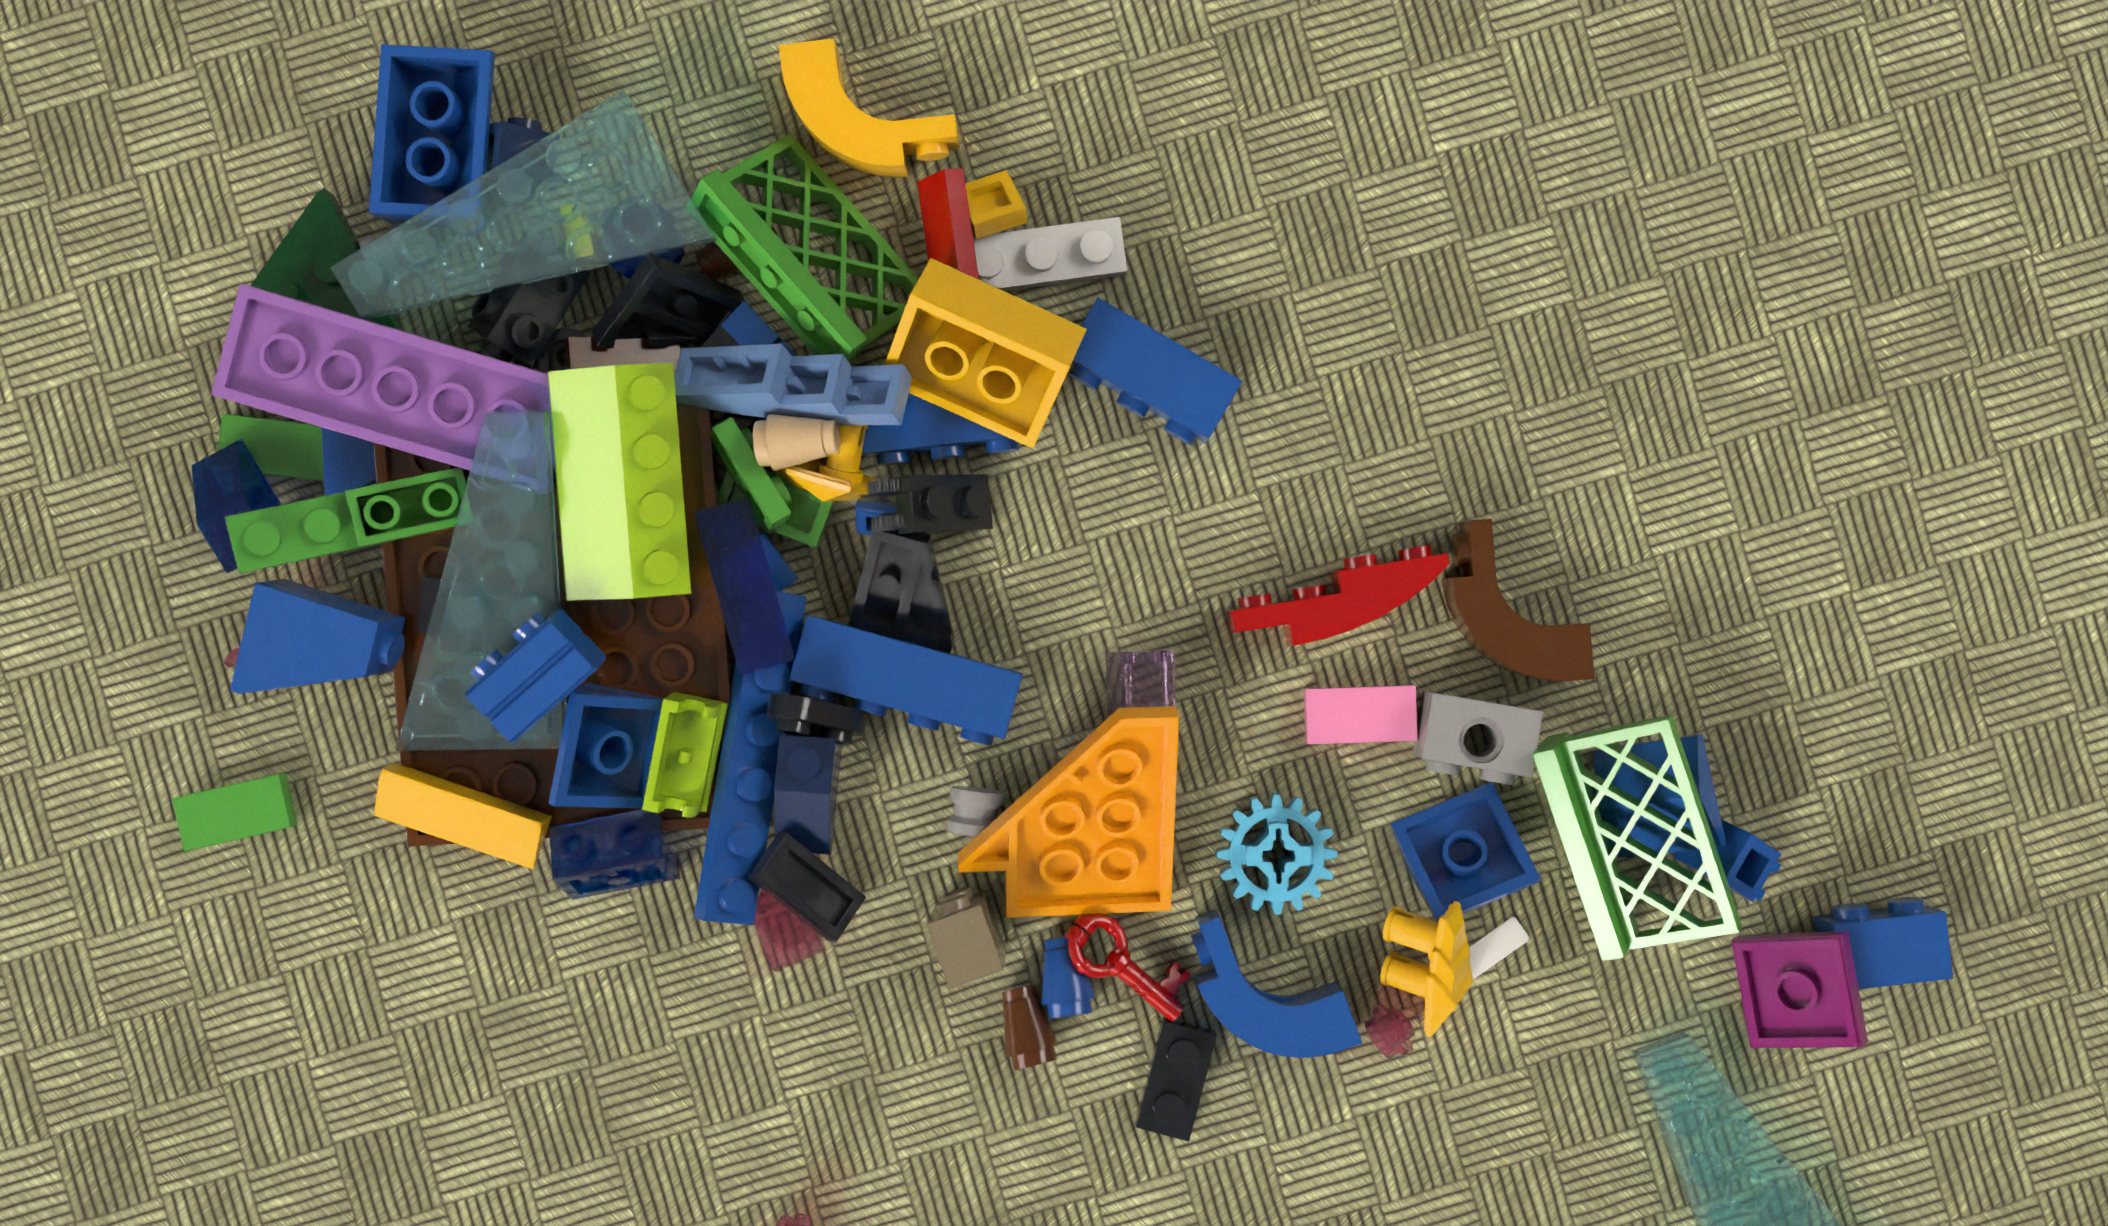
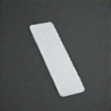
M1515 917L1509 918L1469 947L1473 980L1529 940L1528 934Z

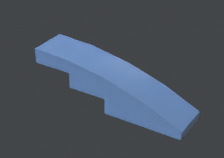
M783 344L682 348L674 375L676 403L767 418L769 414L825 419V421L836 420L838 425H902L912 379L904 364L851 366L843 354L791 356Z

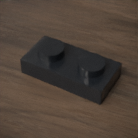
M1165 1017L1162 1018L1135 1121L1136 1128L1189 1142L1217 1037L1215 1030L1177 1020L1170 1022Z

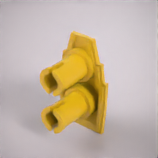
M838 425L841 438L840 453L828 455L826 463L820 462L821 459L819 458L774 471L771 466H765L771 472L786 478L794 486L811 492L821 501H850L871 496L868 492V482L880 480L865 475L862 470H859L868 425Z
M1457 901L1448 906V910L1443 916L1441 915L1439 921L1394 906L1392 911L1388 913L1384 924L1383 938L1385 941L1395 942L1428 953L1430 964L1400 955L1396 951H1390L1389 956L1387 955L1384 960L1380 974L1382 985L1392 986L1425 998L1424 1031H1426V1036L1432 1037L1473 984L1465 923L1460 902Z

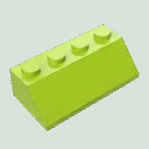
M673 363L611 365L548 371L566 600L632 599L691 594Z

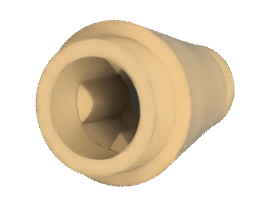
M769 414L766 420L754 423L753 446L756 460L759 466H771L774 471L827 457L828 455L839 454L841 438L838 423L836 420L825 421V419Z

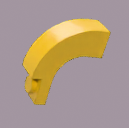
M834 38L779 45L784 84L801 122L817 144L841 163L871 175L894 178L909 177L906 155L916 154L917 160L934 161L947 158L949 150L960 149L955 114L889 121L877 119L858 109L845 94L841 57Z

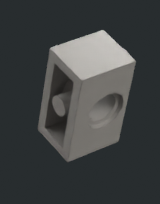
M1423 691L1417 724L1418 741L1414 742L1412 755L1427 760L1426 770L1459 776L1460 766L1482 769L1480 777L1482 780L1514 785L1515 775L1531 778L1533 776L1535 761L1532 754L1538 746L1543 711ZM1481 724L1488 734L1487 745L1481 752L1470 754L1464 745V735L1471 726Z

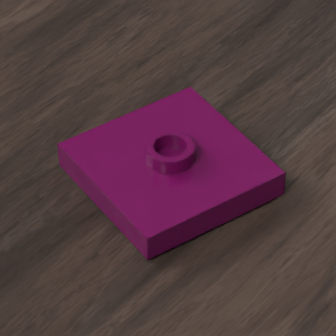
M1848 931L1738 935L1731 940L1751 1048L1863 1047L1868 1043Z

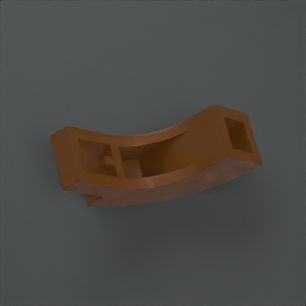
M1492 519L1469 520L1459 523V533L1452 536V555L1455 566H1462L1463 577L1441 579L1447 608L1455 625L1467 642L1493 664L1517 675L1553 681L1594 679L1590 623L1545 626L1530 622L1518 615L1506 603L1497 583Z

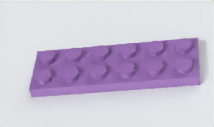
M246 284L239 285L211 395L542 492H552L556 472L547 373Z

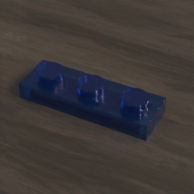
M745 498L694 512L740 676L795 661L750 499Z

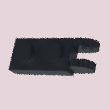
M988 474L908 475L868 482L869 495H876L877 497L895 496L897 513H882L877 517H872V531L898 530L899 534L993 529Z

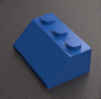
M381 44L369 213L392 225L400 223L401 226L450 229L483 222L495 53L492 50Z

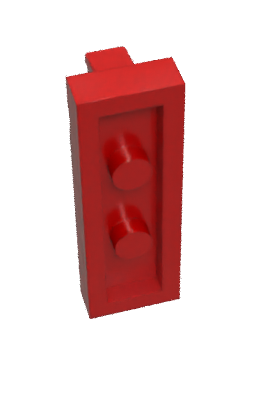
M943 169L917 182L928 262L932 258L979 280L964 170Z

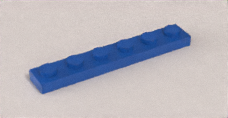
M748 587L694 913V918L754 925L760 887L752 882L748 876L766 851L774 802L780 734L784 735V733L776 731V721L766 718L769 695H791L793 681L789 679L799 646L806 597L760 587Z

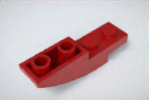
M1431 545L1397 550L1399 561L1383 564L1377 563L1376 554L1343 559L1345 570L1330 572L1334 594L1327 595L1325 584L1292 589L1294 600L1272 604L1271 593L1238 598L1239 609L1226 611L1230 633L1284 625L1287 645L1295 646L1351 631L1382 617L1407 602L1428 586L1450 564L1448 553L1432 555Z

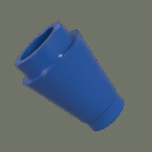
M1062 937L1044 940L1045 951L1041 1005H1047L1048 1019L1092 1013L1090 999L1096 997L1089 977L1079 973L1072 963L1068 952V939Z

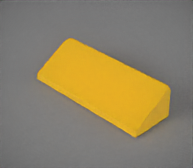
M394 762L383 767L381 770L374 816L530 869H534L552 818V816Z

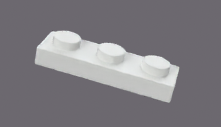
M1120 217L995 233L977 240L973 236L979 280L1003 291L1127 275Z

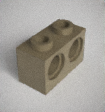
M967 886L940 896V903L935 905L936 907L933 909L927 922V927L949 989L1003 971L1007 950L986 890L973 894L971 887Z

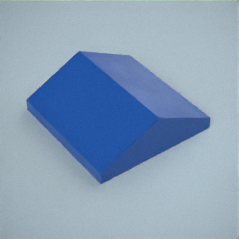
M1703 734L1680 737L1716 847H1723L1726 845V839ZM1663 739L1635 743L1630 751L1661 769L1668 757ZM1601 749L1594 750V774L1606 780L1617 758ZM1623 763L1612 784L1642 801L1654 780ZM1670 765L1666 773L1675 777L1672 765ZM1662 784L1658 785L1648 802V805L1677 822L1686 810L1682 796ZM1594 788V797H1596V795H1597L1598 792H1599V790H1597V789H1595V788ZM1606 794L1598 806L1602 820L1622 832L1635 811ZM1641 815L1629 836L1660 853L1671 832ZM1688 817L1684 826L1693 830ZM1677 836L1668 852L1696 850L1699 848ZM1609 839L1612 848H1614L1616 842ZM1623 846L1617 854V858L1638 856Z
M1492 782L1391 823L1392 831L1414 884L1435 921H1439L1441 915L1443 916L1446 913L1448 906L1454 901L1460 902L1462 914L1541 882V877Z

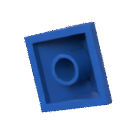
M590 682L574 689L569 695L549 804L561 807L642 808L664 698Z

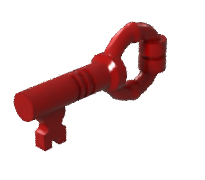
M1100 913L1087 916L1080 914L1074 921V926H1071L1065 934V937L1068 939V952L1077 971L1093 978L1117 976L1170 1022L1176 1020L1184 1009V1004L1175 998L1178 993V985L1184 984L1191 974L1187 970H1181L1179 973L1178 969L1181 965L1176 961H1172L1165 970L1166 977L1157 982L1130 959L1131 953L1128 951L1127 936L1116 918ZM1101 927L1108 934H1112L1115 941V949L1106 956L1104 964L1098 965L1091 963L1090 959L1084 957L1081 948L1084 947L1095 930Z

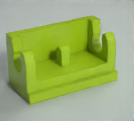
M673 692L663 699L642 810L659 813L663 812L664 809H675L682 811V817L686 818L696 817L701 811H708L729 703Z

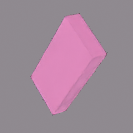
M1416 686L1304 689L1305 743L1334 744L1418 741Z

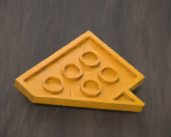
M1176 706L1118 708L957 853L958 873L1005 871L1006 918L1171 911L1179 715Z

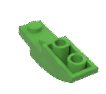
M460 467L225 517L239 574L475 522L463 470Z

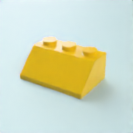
M930 258L909 296L884 365H905L912 376L909 389L910 394L1033 449L1087 329Z

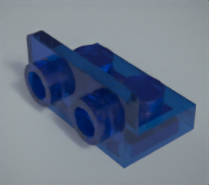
M641 809L554 826L549 831L553 881L573 900L680 879L678 858L664 842L660 812L654 813Z

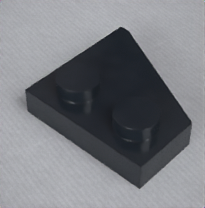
M649 252L592 330L596 345L602 348H614L615 339L645 338L648 347L670 346L678 342H685L690 345H703L745 299L742 292L738 289Z
M898 530L872 531L848 626L951 653L955 636L929 534H899Z

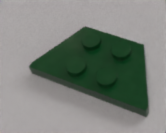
M325 188L320 190L313 197L250 286L403 331L335 196Z

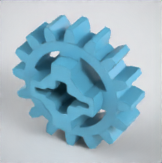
M1277 792L1271 793L1269 805L1262 806L1255 796L1250 797L1251 812L1245 815L1240 810L1234 808L1231 814L1237 822L1235 828L1220 827L1219 833L1229 840V845L1215 849V855L1217 858L1229 860L1230 865L1224 867L1219 874L1222 880L1237 878L1238 881L1231 893L1236 899L1243 897L1248 892L1251 893L1250 907L1255 911L1261 908L1265 900L1270 901L1271 909L1275 915H1281L1283 902L1289 900L1300 911L1303 909L1301 895L1308 892L1317 899L1322 896L1319 888L1315 885L1318 878L1325 880L1333 879L1334 874L1323 865L1324 860L1336 858L1338 853L1334 848L1324 846L1323 841L1329 839L1334 833L1329 826L1315 827L1321 816V813L1316 808L1307 811L1304 815L1300 813L1303 800L1297 796L1290 800L1288 806L1282 805L1281 796ZM1287 818L1299 823L1307 832L1311 842L1294 840L1289 835ZM1264 819V829L1252 841H1242L1247 831L1254 824ZM1277 835L1280 844L1289 850V855L1280 857L1279 865L1276 866L1275 872L1270 860L1262 856L1263 851L1272 849L1273 841L1276 840ZM1241 865L1257 866L1264 873L1265 888L1252 882L1245 875ZM1300 866H1309L1303 877L1289 886V877Z

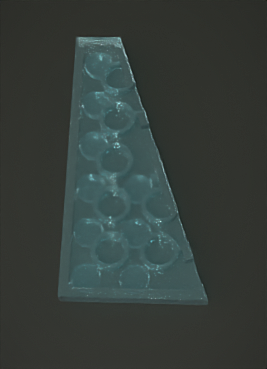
M622 90L333 265L330 269L360 317L371 319L434 305L435 302L455 297L487 293L495 288L518 283L526 284L607 266L611 262L642 255L647 256L649 252L660 254L668 252V249L695 243L698 245L717 241L629 95L625 90Z
M549 410L490 411L485 413L395 751L559 749L567 710L566 697L518 740L512 743L508 742L490 723L488 717L482 715L466 698L464 693L478 681L470 671L495 649L504 657L513 650L519 642L512 634L534 614L539 612L545 619H548L555 611L561 610Z
M1681 1032L1632 1050L1696 1226H1842L1790 1160L1782 1154L1770 1139L1766 1130L1751 1115L1732 1091L1731 1086L1690 1035Z

